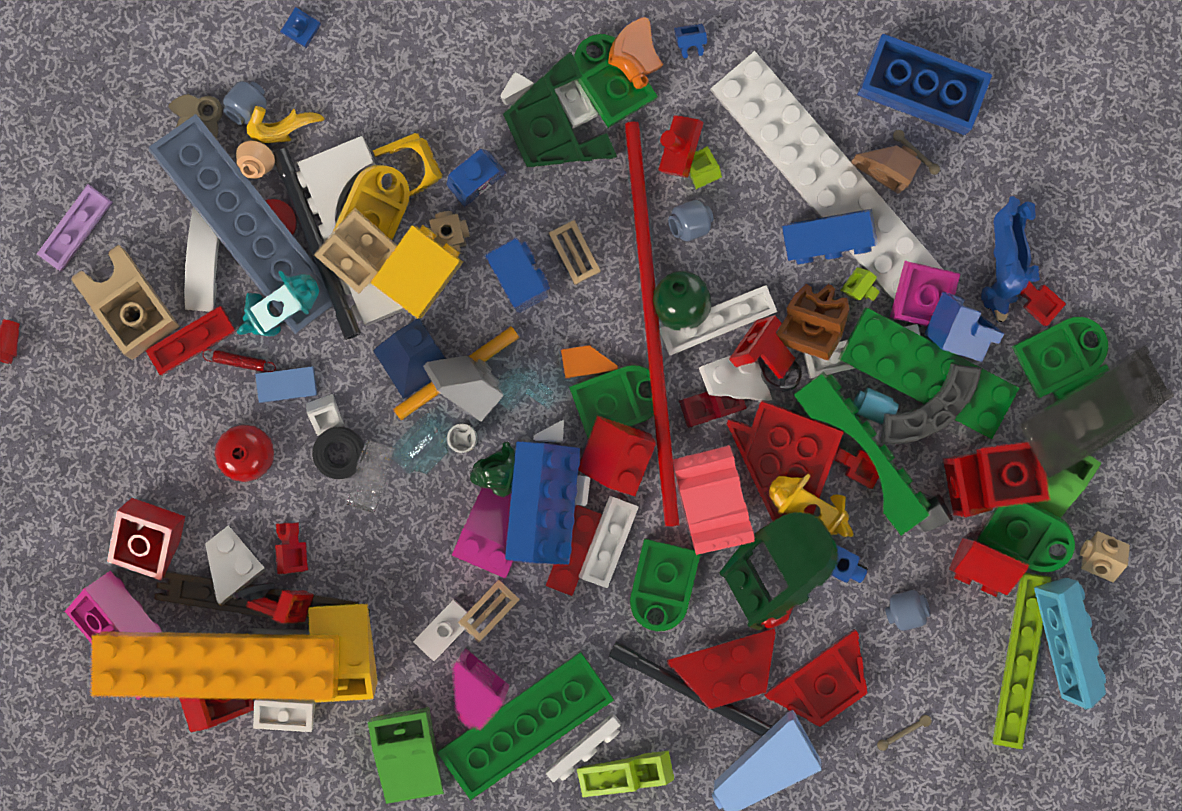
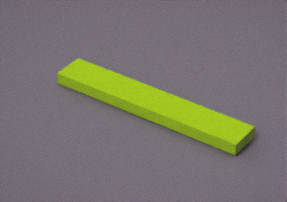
M1025 573L1019 580L992 740L994 745L1023 749L1043 630V621L1034 587L1051 582V577Z

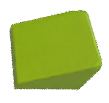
M708 146L695 152L689 172L696 189L722 178L720 167Z

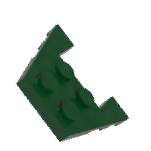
M571 51L566 53L503 112L506 123L527 167L564 164L565 162L575 161L584 162L604 158L613 159L617 157L607 132L578 143L557 97L556 88L582 77Z

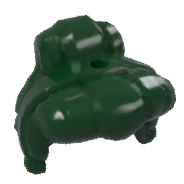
M508 441L502 444V452L497 451L485 459L478 460L473 465V470L470 473V480L473 484L481 488L492 489L493 493L500 497H505L512 493L515 449L511 447Z

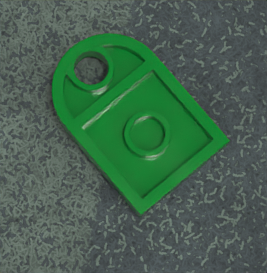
M596 34L584 39L577 47L573 57L582 75L577 81L609 128L652 103L658 96L649 82L645 87L636 89L633 82L628 80L621 69L608 63L609 52L616 38L606 34ZM591 45L597 46L601 50V57H590L587 54L586 48Z
M1073 317L1012 346V349L1037 398H1041L1098 369L1107 356L1108 339L1102 327L1095 321L1085 317ZM1088 331L1095 333L1098 339L1096 346L1093 348L1087 347L1083 340L1084 335Z
M636 365L626 366L569 387L587 438L590 436L597 416L630 427L654 416L652 397L644 398L639 393L640 384L644 381L650 382L649 369Z
M1032 502L996 507L978 535L979 542L1029 565L1028 568L1039 572H1052L1064 567L1072 558L1075 550L1074 534L1069 524L1062 518ZM1054 544H1061L1066 548V551L1060 556H1055L1050 553L1049 548Z
M644 538L630 595L631 611L640 625L652 631H667L677 626L683 620L687 613L700 554L696 555L695 550ZM652 608L661 609L664 612L662 622L658 624L649 622L647 619L649 610Z

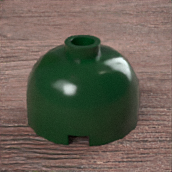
M676 271L661 279L654 289L653 302L659 321L672 330L681 331L680 328H696L706 320L711 311V295L706 283L698 275L691 272Z

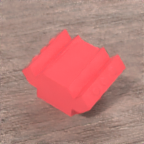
M730 445L673 459L677 486L696 555L755 542Z

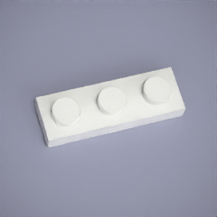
M609 496L578 576L579 578L608 588L639 508L638 506Z
M614 713L546 769V775L553 783L558 778L561 781L565 780L575 771L573 766L581 759L586 762L597 752L595 748L603 740L608 743L619 734L618 728L621 726V723Z

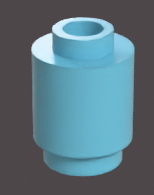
M868 387L864 392L859 390L854 400L859 409V412L856 414L881 425L883 424L884 414H896L899 407L898 403L893 402V398Z

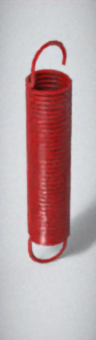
M206 349V350L203 351L202 356H203L204 359H205V357H204V352L207 351V350L212 351L211 349ZM214 350L213 361L205 359L209 362L260 372H274L276 370L275 364H273L275 367L273 371L264 370V363H266L264 359L261 360Z

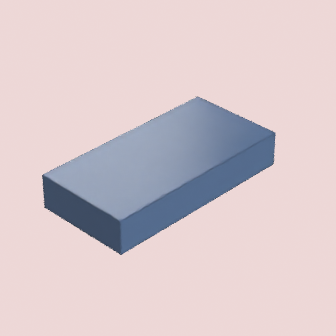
M313 366L255 374L259 403L318 395Z

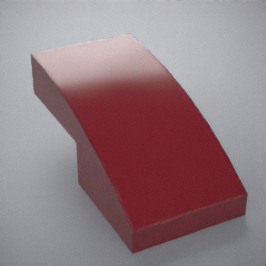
M708 391L679 400L687 428L747 409L744 399H736L731 396L709 395Z

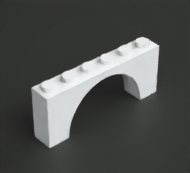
M363 136L297 162L300 171L296 172L297 177L303 188L308 187L311 198L307 200L313 214H319L322 224L318 227L324 241L333 232L339 218L343 199L357 176L364 169L376 165ZM340 279L347 295L352 294L355 305L351 307L357 321H363L366 326L406 310L371 283L358 294L346 282Z

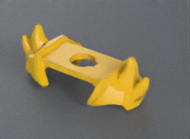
M809 474L803 478L779 476L772 482L769 495L778 508L779 514L784 512L787 514L795 512L804 513V509L808 505L815 504L820 508L821 514L819 518L824 522L831 535L839 534L842 537H853V530L848 523L849 515L845 510L846 496L832 495L830 499L835 506L833 507L807 492L803 487L810 478Z

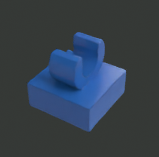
M295 7L280 32L304 48H307L321 23Z
M703 24L674 28L675 40L684 58H688L687 50L691 46H696L699 56H703L704 48L702 44H707V35Z

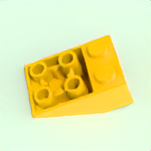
M368 604L309 607V635H339L338 695L333 700H315V703L373 699L378 679Z

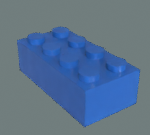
M882 33L875 44L857 95L965 136L973 128L992 74Z
M516 441L505 560L569 565L572 551V530L575 520L574 509L575 497L577 495L578 468L580 465V448Z

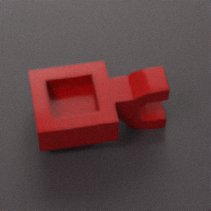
M1029 281L1027 287L1019 293L1020 296L1028 300L1023 308L1043 326H1048L1066 305L1046 285H1041L1037 290Z
M838 448L834 461L848 467L845 476L868 489H873L879 475L869 455L862 450H858L856 455L853 456L845 450Z
M299 522L276 524L277 535L282 540V544L275 545L277 574L308 571L306 542H299L298 540Z

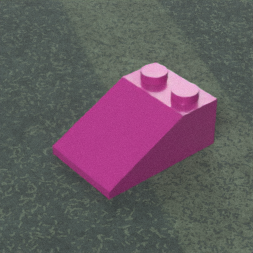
M481 488L452 556L506 579L513 564L512 560H505L511 494L500 497L494 494L492 489Z

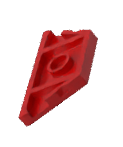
M775 628L667 660V663L684 680L685 684L699 696V699L708 709L760 695L767 691L776 634Z
M855 629L850 631L768 689L766 693H763L765 697L787 708L789 711L793 710L796 715H800L819 727L827 723L868 694L863 673L864 666L860 653L858 632Z

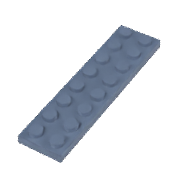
M197 114L148 147L149 152L265 297L285 285L278 273L280 270L288 277L306 274L316 281L319 294L309 313L305 314L300 310L284 320L294 334H297L333 307L316 264L247 177L242 174L239 167ZM272 300L270 302L271 305L281 315L284 304L282 301Z

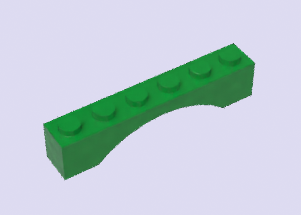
M823 371L797 390L794 396L812 419L827 422L842 429L853 437L868 453L881 480L884 498L883 513L902 536L930 516L928 507L931 504L922 491L916 493L911 487L910 483L913 480L903 467L898 470L892 462L895 456L887 445L880 446L874 437L877 435V432L868 421L863 423L856 414L859 412V409L850 397L844 399L838 391L842 387L832 374L827 376Z

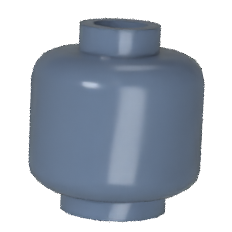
M253 81L251 83L237 82L223 99L224 113L238 125L248 124L255 106L266 108L267 102L263 96L265 91Z
M691 200L675 206L671 216L668 218V223L672 234L686 242L707 235L711 229V222H713L714 217L709 206H704L699 200Z
M909 590L892 595L889 602L890 606L885 607L889 623H895L901 631L924 626L927 623V617L931 616L925 594L920 595L917 590Z

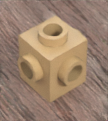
M444 211L435 214L436 219L429 220L431 226L429 229L437 235L434 240L442 246L447 242L459 252L461 251L460 247L467 246L465 238L470 237L466 220L461 221L458 214H452V211ZM450 226L452 233L449 236H443L441 233L442 228Z
M1097 531L1092 539H1087L1081 547L1080 555L1083 556L1081 569L1114 583L1128 566L1130 545Z

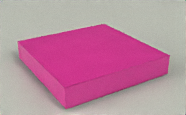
M904 261L890 317L928 326L942 292L955 295L960 273Z

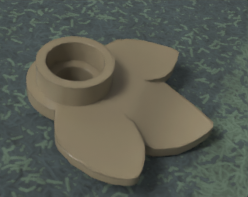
M186 94L174 99L168 105L169 109L180 117L176 127L197 114L212 135L217 138L219 133L217 122L223 115V107L215 97L203 96L198 99L195 96ZM207 106L213 107V113L210 116L204 115V109Z

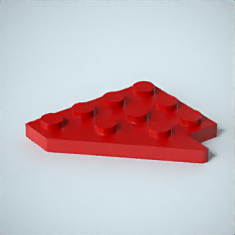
M764 400L760 402L752 426L731 418L728 419L727 426L772 521L787 514L785 512L783 514L778 513V508L769 495L772 482L779 476L803 478L809 474L810 478L803 489L820 499L844 434L842 429ZM808 505L804 509V513L814 515L817 505Z

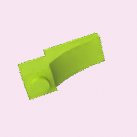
M669 751L645 753L626 759L577 768L582 797L635 792L639 788L665 786L674 780Z

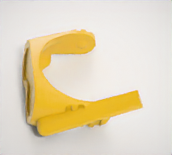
M417 133L372 150L375 158L389 152L393 154L405 148H412L420 154L425 164V176L421 184L410 191V197L423 192L428 186H432L442 178V173L433 158L428 142L424 138H420Z

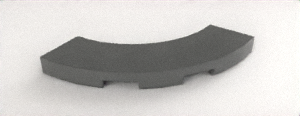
M950 364L944 384L927 403L908 412L884 414L880 442L887 444L914 442L947 427L971 400L978 385L982 368Z

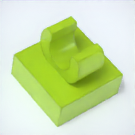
M858 267L840 290L848 297L859 301L863 297L874 301L880 293L878 289L872 286L877 276L869 270Z

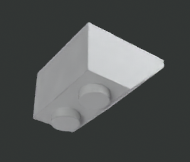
M469 356L430 361L423 366L439 393L480 422L504 396L498 387L499 380L490 373L492 369L481 359H478L476 362Z

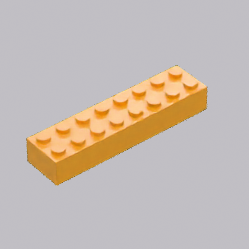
M100 632L92 635L91 696L333 700L338 695L339 635Z

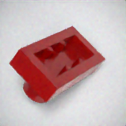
M673 116L670 130L665 131L660 138V142L665 148L658 171L688 178L704 122L695 118Z

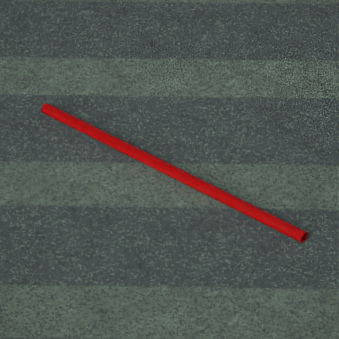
M639 122L625 123L664 523L665 527L680 526L659 317L653 302L656 286Z

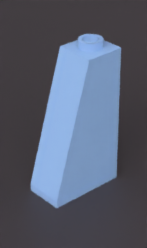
M793 710L786 713L714 781L712 797L719 809L723 808L724 811H740L822 770L821 759Z

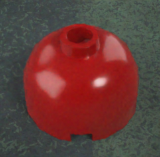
M242 424L231 427L220 436L216 443L214 456L217 466L225 476L234 481L249 482L262 477L271 467L274 458V448L271 439L264 431L256 426Z

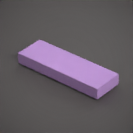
M87 184L40 248L37 255L62 272L113 202Z

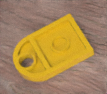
M373 165L364 169L357 176L334 230L356 208L388 238L393 240L410 197L409 186L403 174L397 169L385 165ZM389 173L392 177V183L389 188L384 189L381 180L385 174Z

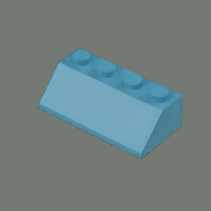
M1062 578L1036 586L1034 590L1061 698L1085 709L1092 708L1106 694L1104 687L1106 677L1103 670L1099 667L1097 659L1099 649L1096 642L1092 639L1090 630L1092 621L1090 615L1085 610L1083 602L1085 599L1084 589L1077 580Z

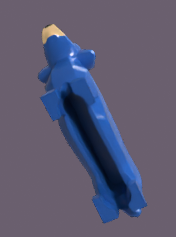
M1010 196L1007 205L994 217L995 248L993 254L996 258V282L991 287H984L981 292V300L984 307L993 311L998 323L1006 320L1009 304L1015 303L1018 300L1016 295L1027 287L1028 282L1040 280L1039 267L1037 265L1030 267L1032 260L1031 251L1024 231L1026 220L1036 218L1035 203L1027 201L1019 206L1020 199H1017L1015 196Z

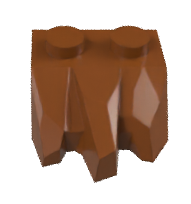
M829 283L819 293L815 294L812 293V287L805 284L794 295L787 306V316L778 329L777 336L786 347L829 361L843 335L849 313L848 299L842 297L834 300L835 288Z

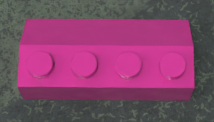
M111 570L84 588L65 610L66 614L91 644L92 635L100 632H162L160 626L149 618L144 612L141 603L130 595L125 589L122 580L116 577Z
M465 648L453 666L456 710L460 713L458 718L471 729L475 726L480 730L504 703L510 685Z

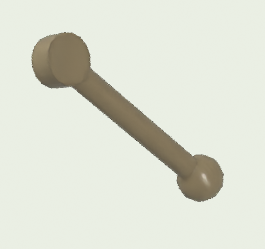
M896 130L893 133V139L916 152L917 157L929 167L931 174L936 175L940 172V166L935 163L933 164L905 138L902 130Z
M922 715L919 721L886 740H879L877 743L878 749L885 751L888 745L917 728L929 726L932 722L930 716Z

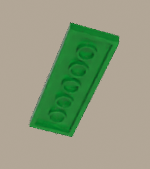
M866 307L838 358L923 404L932 399L940 390L947 378L950 364L981 368L952 352L942 350L932 341ZM982 368L978 385L971 400L955 417V421L993 439L1020 388Z
M580 651L498 708L480 730L475 726L472 729H468L439 749L437 753L471 801L613 702L614 698Z

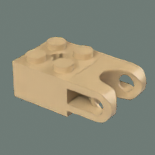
M117 245L109 251V257L114 265V272L109 280L102 283L94 282L85 272L79 271L72 276V281L121 352L133 360L180 326L126 250ZM135 313L140 314V317L136 322H134L133 320L135 319L132 316Z

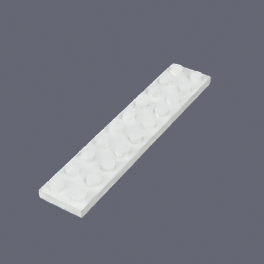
M755 51L710 89L820 218L872 209L878 244L871 247L872 252L854 255V250L849 251L864 269L871 271L877 276L875 282L893 302L904 261L943 269Z

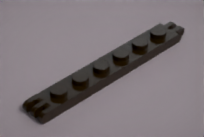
M166 571L164 578H169V582L156 583V588L167 590V594L155 593L154 600L273 618L247 607V601L234 600V597L223 606H220L216 599L213 580L209 577ZM249 584V585L246 586L244 589H247V588H250V587H253V586H257V585ZM275 588L265 598L279 603L282 591L291 590ZM314 594L310 607L353 605L360 602ZM309 611L307 613L305 622L298 623L309 624Z

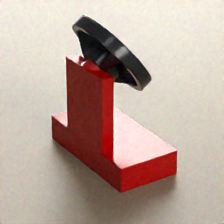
M776 315L753 323L729 360L735 367L754 363L761 356L765 361L761 368V377L764 383L776 391L786 392L795 389L799 385L802 371L795 361L796 358L777 336L776 331L782 323ZM765 367L773 371L774 377L780 380V385L771 382L767 378ZM796 370L798 374L797 381L785 386V380L789 378L791 371Z
M274 583L253 586L233 594L234 600H245L248 602L247 607L272 616L273 620L281 623L305 622L314 594L305 590L282 591L278 603L265 598L270 591L275 589Z

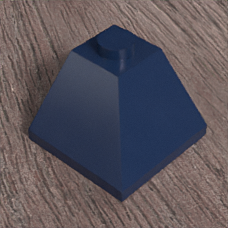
M420 318L415 319L393 333L373 350L403 399L432 382L423 367L427 362L446 359Z

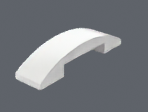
M194 207L191 215L186 251L185 310L210 312L215 309L217 283H215L219 238Z

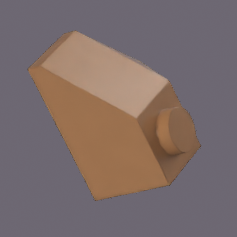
M892 146L856 154L851 163L865 174L899 194L911 183L921 160L916 158V152L906 146H902V148Z

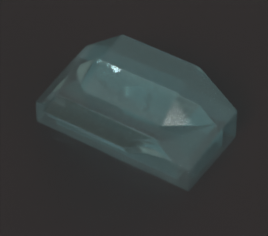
M427 412L398 440L387 454L408 474L414 471L428 474L449 452L446 441L449 431Z

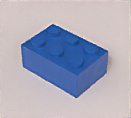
M515 238L485 255L518 314L548 298L547 290L550 289L549 283L541 268L537 270L533 268L532 265L536 264L526 242L520 244L518 239Z

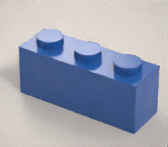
M872 209L793 222L782 226L788 261L796 260L797 264L813 262V257L825 255L826 260L843 256V251L854 250V255L872 252L871 247L878 244Z

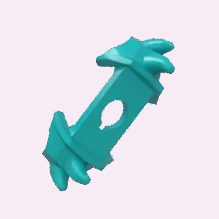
M280 270L278 273L285 285L266 298L258 293L246 294L244 322L236 331L237 334L244 335L252 332L254 335L275 336L280 333L281 327L275 326L300 310L305 314L309 313L319 294L316 281L306 274L288 277ZM272 300L282 301L284 304L283 312L280 316H275L271 313L269 304Z

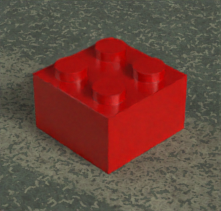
M1041 440L975 449L984 508L1050 500Z

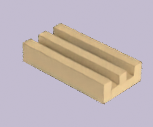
M575 220L549 232V236L575 285L601 272ZM571 228L592 267L589 271L586 270L567 232ZM560 234H562L582 273L578 277L557 238Z
M498 580L458 623L479 643L520 599ZM499 588L502 593L470 625L467 621ZM507 596L510 599L509 603L479 633L476 628Z

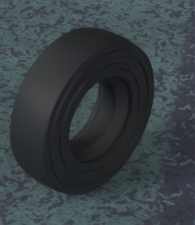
M333 427L325 430L318 436L313 445L312 457L315 466L323 475L332 479H346L353 476L361 468L365 459V446L360 436L353 430L345 427ZM335 442H342L350 449V458L343 464H335L328 457V448Z

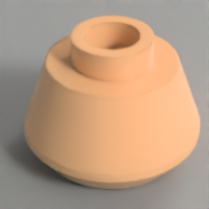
M259 141L243 142L236 150L237 166L242 174L248 178H260L270 172L275 165L274 154L268 146Z

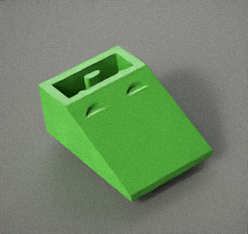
M1043 431L1037 441L1041 440L1050 500L1032 503L1061 518L1087 487L1100 467L1101 462L1057 433Z
M426 707L372 717L368 721L372 751L386 804L444 794L430 708Z

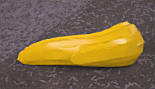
M255 106L251 119L247 124V134L254 141L261 143L291 141L288 134L295 129L310 123L324 121L325 118L313 112L296 114L295 109H293L287 117L278 122L263 123L266 110L260 106Z

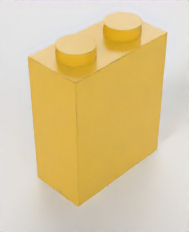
M413 225L410 227L370 282L416 318H423L464 262L458 258L460 252L447 242L442 246L434 240L437 235L425 225H422L421 228Z

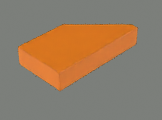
M590 345L561 350L565 379L611 372L618 369V365Z

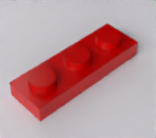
M219 306L145 351L159 375L163 376L204 350L234 334L237 330L224 308Z
M576 505L574 509L575 520L572 530V551L569 565L553 564L545 586L573 596L579 580L578 576L602 517L601 513Z

